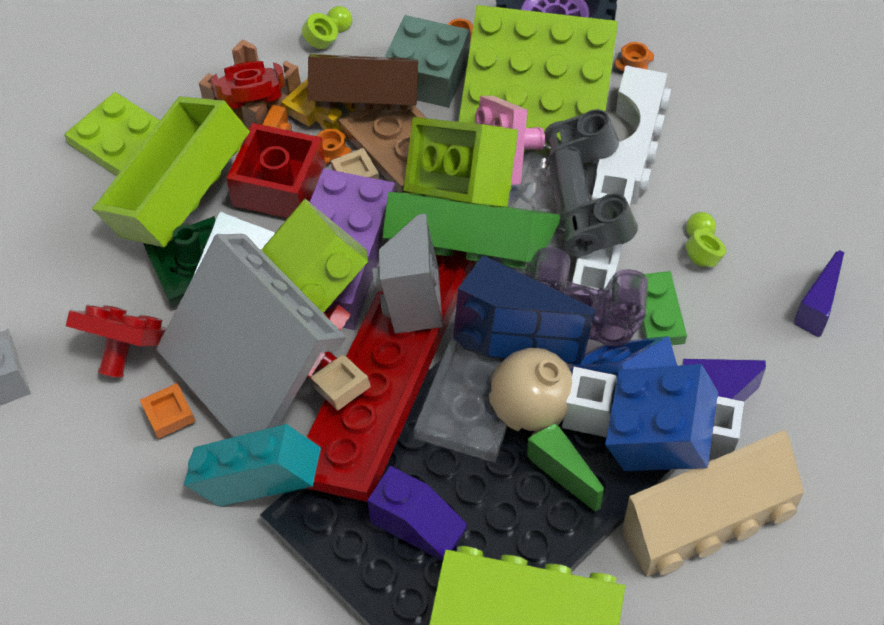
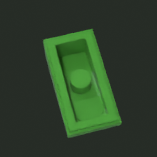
M554 423L532 435L528 439L527 456L591 509L594 511L601 509L604 487L560 427Z

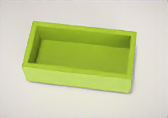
M179 96L99 198L92 210L120 238L165 248L167 243L173 240V231L182 225L187 216L198 207L202 196L210 185L218 180L222 169L230 158L240 150L242 142L250 131L225 101Z

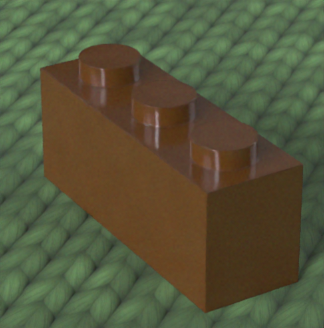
M309 54L307 101H315V107L337 108V102L351 103L352 109L371 110L373 109V104H387V110L409 111V105H417V58Z

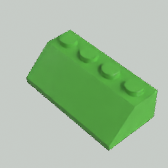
M388 192L382 238L391 239L417 215L426 214L435 254L453 256L454 250L466 252L465 259L479 261L483 255L488 258L493 256L502 258V264L505 266L525 268L526 262L541 261L560 222V214L468 203L418 193Z

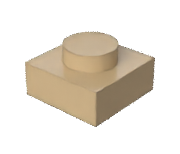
M364 148L330 160L331 168L334 171L379 179V173Z
M344 354L310 377L313 387L337 411L371 387L368 376Z

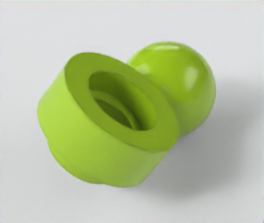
M343 6L331 8L327 15L313 13L302 26L303 37L311 46L318 49H326L331 46L338 33L345 32L351 27L353 22L352 14Z
M696 212L689 217L686 223V231L690 236L686 242L688 256L698 266L715 267L727 252L726 247L714 235L716 221L713 216L706 212Z

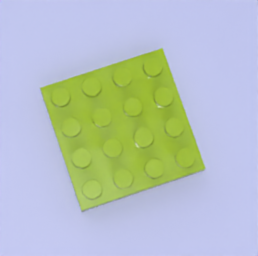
M476 5L459 122L476 123L475 115L480 105V96H495L527 109L526 128L540 127L544 131L554 122L564 121L590 110L599 109L606 112L618 21ZM558 132L557 137L561 140L560 132ZM545 142L542 150H524V155L548 158L551 151L550 146ZM599 159L588 163L598 164Z

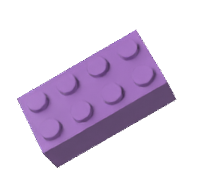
M323 168L310 203L367 249L368 263L325 310L327 312L339 304L351 314L343 328L355 330L373 280V267H377L379 263V249L385 245L387 240L382 238L388 192H396L395 182Z

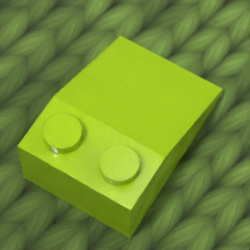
M413 117L403 191L468 203L508 207L518 130L485 124Z

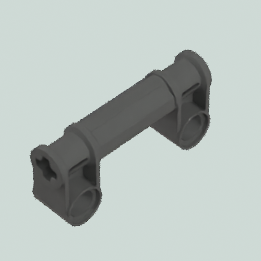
M595 109L582 115L550 124L544 131L545 142L550 146L551 150L548 160L558 213L560 214V226L565 229L566 234L563 241L565 252L576 257L587 256L595 251L614 245L625 244L632 240L638 231V224L626 198L621 194L612 193L590 201L583 164L607 158L616 152L619 147V139L608 114L603 110ZM558 132H560L561 140L557 137ZM581 238L585 241L584 245L581 244Z

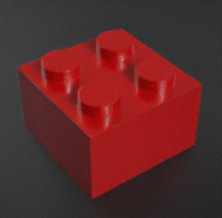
M252 123L249 129L250 133L243 141L226 178L232 205L288 218L304 198L310 202L323 168L325 169L326 163L322 137Z

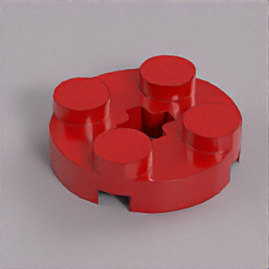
M263 61L243 62L224 68L225 76L218 79L216 73L212 77L214 95L216 98L225 101L231 109L242 107L247 101L261 99L262 101L269 102L277 100L282 96L281 89L285 85L283 68L274 62V69L265 68Z

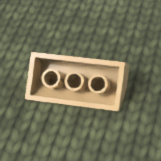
M785 430L779 431L710 461L708 468L689 470L629 496L621 534L645 576L648 577L657 572H660L661 575L669 574L680 568L684 560L697 554L700 558L707 557L718 551L722 547V543L735 537L738 541L745 540L757 533L760 526L771 521L775 524H780L792 518L797 513V506L804 490L788 434Z

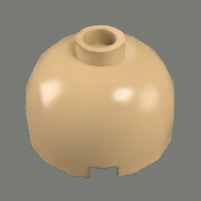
M525 348L513 352L506 357L491 374L492 390L489 393L490 404L497 416L510 428L518 432L521 428L535 431L532 434L534 435L554 423L558 425L565 418L568 412L566 401L572 388V372L567 363L557 354L541 348Z

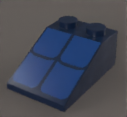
M483 255L458 288L453 340L459 342L468 350L477 351L491 358L506 359L513 352L525 348H541L557 354L567 364L580 365L585 357L596 309Z

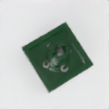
M214 216L192 225L184 224L178 226L173 231V240L167 243L165 248L143 243L171 308L179 305L193 278L216 219Z

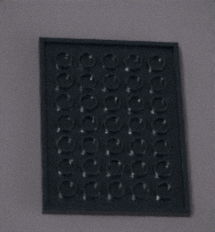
M461 344L457 345L428 370L382 477L388 468L392 466L429 485L467 523V529L453 551H457L459 546L472 547L481 550L483 557L500 560L502 555H512L527 560V566L545 569L546 564H558L569 567L573 572L624 522L629 496L664 482L677 469L624 471L606 447L607 437L562 428V420L558 426L604 487L601 509L594 511L527 456L528 439L535 431L521 428L518 432L506 425L495 413L489 400V393L492 390L490 378L491 374L505 359L487 357L477 351L468 350ZM304 488L285 492L260 513L261 521L365 625L430 624L443 561L370 522L368 502Z

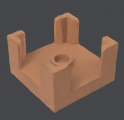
M243 39L232 50L234 64L259 61L256 46ZM288 61L283 62L285 85L281 89L282 96L279 99L269 102L262 101L261 99L247 101L244 106L232 109L248 130L252 123L262 125L271 106H281V101L301 84L298 66ZM208 73L199 82L202 99L220 100L214 95L211 81L213 75Z

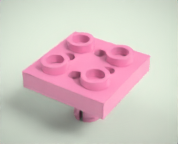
M480 96V105L475 115L476 124L518 130L511 185L521 184L524 150H542L545 145L544 130L540 127L526 128L527 109L495 96Z

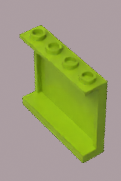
M459 546L457 551L445 549L429 625H620L626 585L616 583V577L604 573H590L588 578L571 574L572 569L563 565L546 564L545 569L527 566L528 561L521 557L502 555L501 559L497 560L483 557L481 550Z

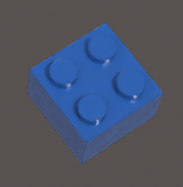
M702 364L619 370L605 445L624 471L708 468L718 391Z

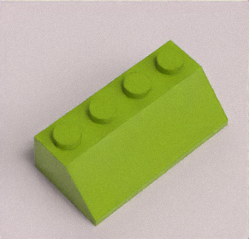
M305 198L261 249L322 313L325 312L368 263L367 249Z

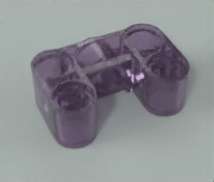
M554 247L538 250L533 255L524 275L595 308L596 311L589 336L590 340L613 347L627 344L646 316L647 277L637 270H621L611 277L605 289L599 288L597 290L568 282L570 257L565 251Z

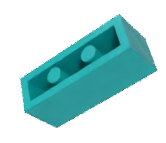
M288 424L196 446L193 448L188 461L184 486L219 507L313 487L321 447Z

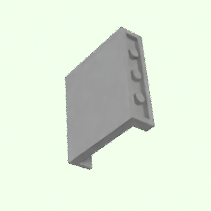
M245 233L215 234L156 350L168 362L169 367L176 371L185 381L192 393L200 398L214 414L215 419L233 437L278 426L320 353L339 350L346 336Z

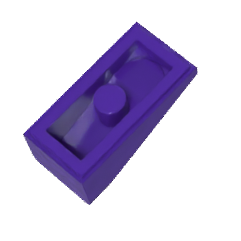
M841 250L835 252L800 303L794 319L795 325L817 337H821L830 316L845 253Z

